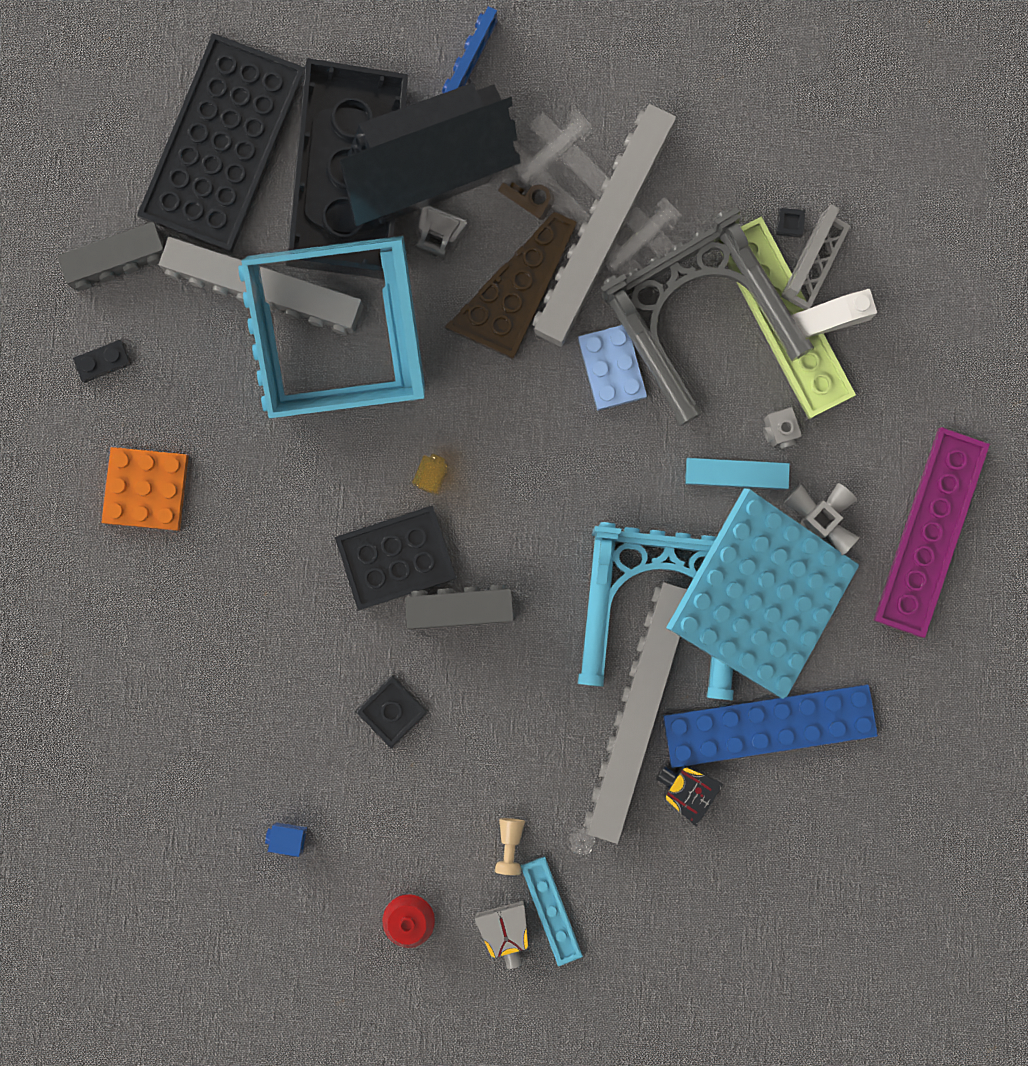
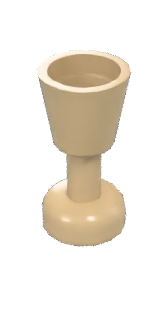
M500 818L501 842L505 844L504 861L497 862L495 866L496 873L504 875L521 874V866L519 863L514 862L515 845L520 843L525 824L524 820Z

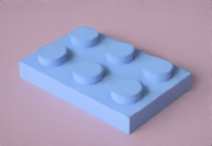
M623 325L578 336L597 411L647 397L632 340Z

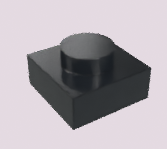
M780 208L778 210L776 235L801 238L804 230L805 210Z

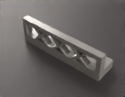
M832 204L821 214L781 295L784 299L804 310L811 308L850 228V225L836 218L840 209ZM832 225L841 230L838 237L830 238L828 232ZM822 245H826L829 256L820 259L818 253ZM816 265L819 277L810 280L808 273L811 267ZM803 286H806L809 294L807 301L796 296Z

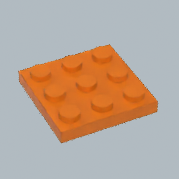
M111 447L101 523L180 531L189 456L187 454Z

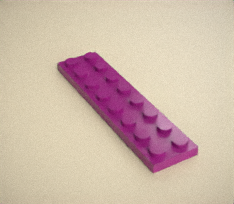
M942 427L938 428L873 621L920 638H925L990 444Z

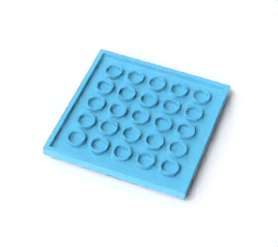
M744 488L666 628L769 692L784 699L788 696L859 564L846 555H841L840 551L752 490Z

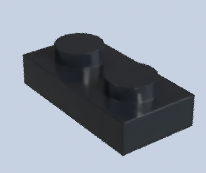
M122 340L114 341L73 357L80 379L84 383L132 365Z

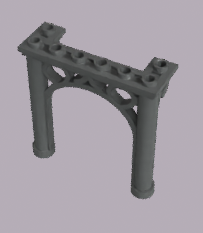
M738 207L733 210L729 208L723 210L716 216L717 219L714 221L713 228L708 231L706 229L698 231L692 236L693 240L686 244L684 242L676 244L670 249L671 253L664 257L662 255L654 257L648 262L649 266L644 269L636 268L629 272L626 277L624 274L619 277L614 275L605 280L604 286L601 287L603 301L605 303L608 302L613 308L676 414L675 419L680 427L696 419L702 412L694 402L659 342L657 321L661 309L668 298L685 284L705 277H724L740 283L753 296L791 361L799 359L814 349L810 340L806 339L751 250L748 240L739 226L740 210ZM711 250H718L723 254L724 259L718 268L707 267L702 262L703 255ZM697 254L696 264L700 270L695 271V267L685 268L680 264ZM729 256L732 257L741 274L725 269ZM670 270L671 278L666 283L667 289L664 291L663 286L654 279ZM678 274L683 276L677 280ZM651 287L657 289L660 296L655 305H643L638 301L639 293ZM633 292V296L631 299L628 294ZM638 310L641 312H653L650 330Z

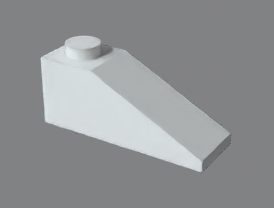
M866 289L793 314L792 317L804 337L809 338L870 321L877 314V310L870 289Z

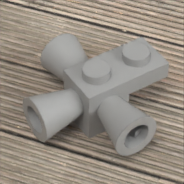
M837 483L826 502L823 500L817 505L802 485L783 503L805 516L799 524L821 539L827 536L835 549L841 552V555H844L859 539L858 536L838 525L843 519L839 513L857 501L855 495L842 484Z

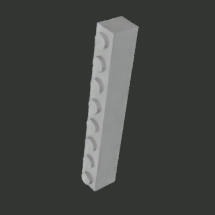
M168 237L159 262V266L165 272L164 275L175 280H179L180 277L188 279V283L196 287L203 288L204 285L212 287V291L227 296V293L237 295L236 299L244 302L243 292H247L245 281L241 282L238 266L242 265V260ZM260 267L265 300L270 305V311H275V308L283 310L284 314L288 317L298 319L301 316L307 318L308 322L315 326L322 327L323 324L331 326L332 330L339 334L355 333L364 307L361 299Z

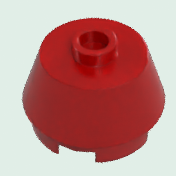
M412 894L401 895L387 905L383 914V929L386 936L394 944L405 948L417 947L427 941L433 932L435 925L434 912L423 898Z

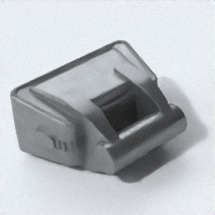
M432 206L424 207L421 209L419 231H421L422 235L418 240L417 247L445 258L450 245H456L467 231V222ZM433 237L442 241L441 246L428 241L429 238Z

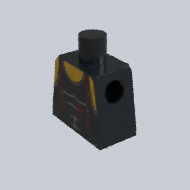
M663 766L656 776V780L667 786L662 796L696 827L723 786L718 780L686 766H681L676 773Z

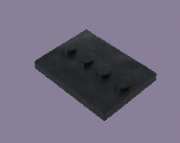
M433 505L335 537L358 611L410 595L412 591H422L457 579Z

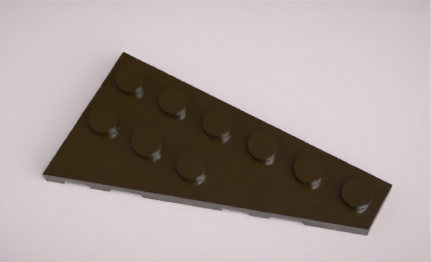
M553 212L533 233V236L515 252V255L486 282L468 304H465L453 320H450L444 326L445 329L514 360L577 226V222Z

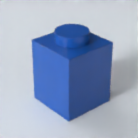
M275 823L272 825V829L268 828L265 844L269 845L268 852L296 857L301 856L304 850L307 827Z

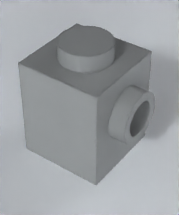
M792 407L768 414L764 418L766 425L763 429L767 442H771L772 447L780 446L781 449H786L796 445L795 441L802 437Z

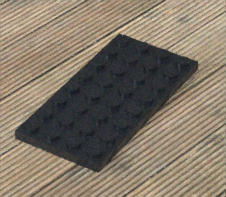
M212 33L137 216L145 221L154 222L161 227L232 253L303 81L305 67Z

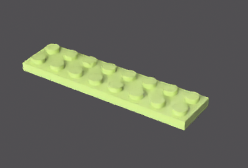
M761 216L741 226V229L748 240L751 250L781 297L792 273ZM729 256L727 264L729 269L741 274L732 257ZM737 282L808 419L856 396L824 333L806 338L810 340L814 349L799 359L791 361L751 293ZM800 290L796 296L806 301ZM781 297L791 315L804 311V309Z

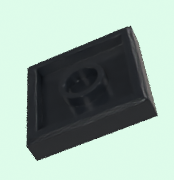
M391 675L355 712L392 748L429 711L394 675Z

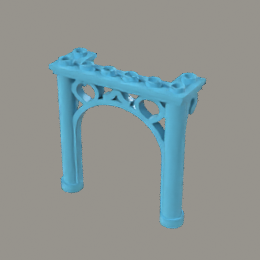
M600 522L599 526L594 527L592 536H595L586 632L582 671L578 675V684L604 686L610 608L613 597L619 587L634 575L659 569L679 572L694 579L697 573L694 568L695 560L699 557H706L717 537L702 535L701 539H691V534L676 533L675 537L665 536V531L650 530V534L640 533L638 528L625 527L624 531H621V529L616 528V524ZM615 543L623 544L615 550ZM642 546L664 548L663 553L659 557L652 558V563L646 564L648 560L647 553ZM625 549L636 550L641 554V563L633 569H629L620 561V553ZM674 549L697 552L689 559V568L684 567L685 562L676 557ZM668 557L672 563H663V561ZM614 562L616 567L625 574L611 587ZM712 656L707 698L733 700L734 690H731L733 669Z

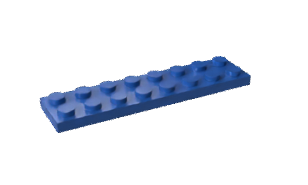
M867 684L787 696L784 699L774 698L663 715L671 768L878 736L870 689Z

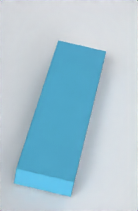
M687 458L685 484L787 490L789 489L790 463Z
M543 856L521 865L557 965L561 966L583 957L546 857Z

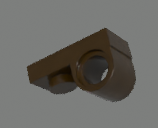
M503 182L498 189V192L540 220L545 219L554 202L552 190L543 185L532 186L526 195H523L524 189L514 182L510 185ZM539 191H544L546 193V201L538 205L535 201V195Z

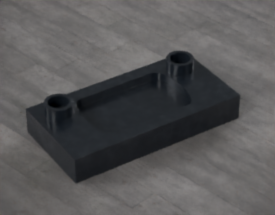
M306 58L287 251L394 237L395 219L380 224L377 218L356 226L351 212L340 161L348 156L359 123L405 107L408 74ZM380 249L286 261V266L385 279Z

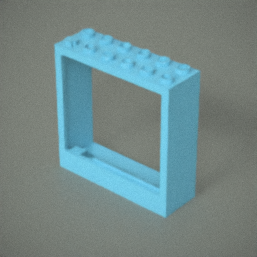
M404 236L251 255L241 261L242 265L238 266L241 282L245 281L247 291L243 292L244 305L246 308H250L251 318L248 319V328L250 334H254L256 344L252 345L254 360H259L260 370L257 371V380L259 386L264 388L265 396L261 397L263 411H268L269 418L424 399L425 383ZM380 249L385 278V287L382 289L396 381L285 395L270 305L265 300L259 264Z

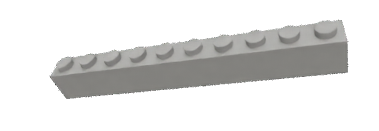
M651 104L648 105L646 111H640L635 121L637 128L634 134L630 132L625 140L624 147H626L623 156H617L612 167L615 170L612 177H607L602 185L601 191L604 193L600 201L595 199L589 212L592 216L588 223L584 221L578 233V236H581L578 244H572L567 254L569 261L566 267L561 266L555 278L558 281L555 289H549L544 299V303L547 304L543 312L538 311L532 325L535 326L534 331L536 335L560 347L563 346L675 126L676 116Z
M664 582L661 583L660 588L655 587L651 601L655 602L652 612H647L644 626L648 627L645 637L640 636L636 651L640 652L637 662H632L629 676L633 677L630 687L625 686L621 701H624L625 705L622 712H617L614 726L618 728L615 737L610 736L606 751L610 752L607 762H602L599 776L603 778L600 787L595 786L591 801L595 802L592 812L588 811L583 826L587 827V835L616 844L619 842L680 636L666 627L687 589Z

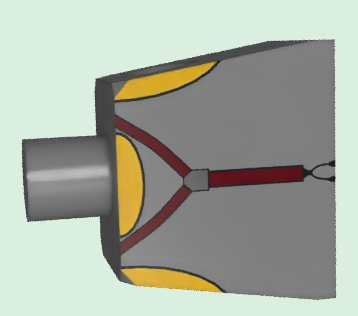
M524 901L476 913V924L491 957L504 956L507 969L521 966L522 962L519 951L528 948Z

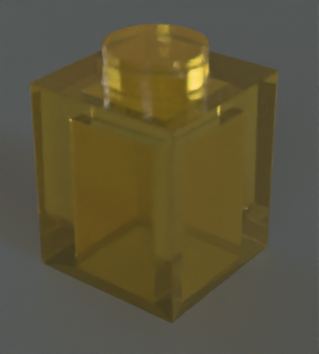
M431 454L430 457L423 455L412 482L413 486L438 496L449 469L448 464L444 463L445 459L435 454Z

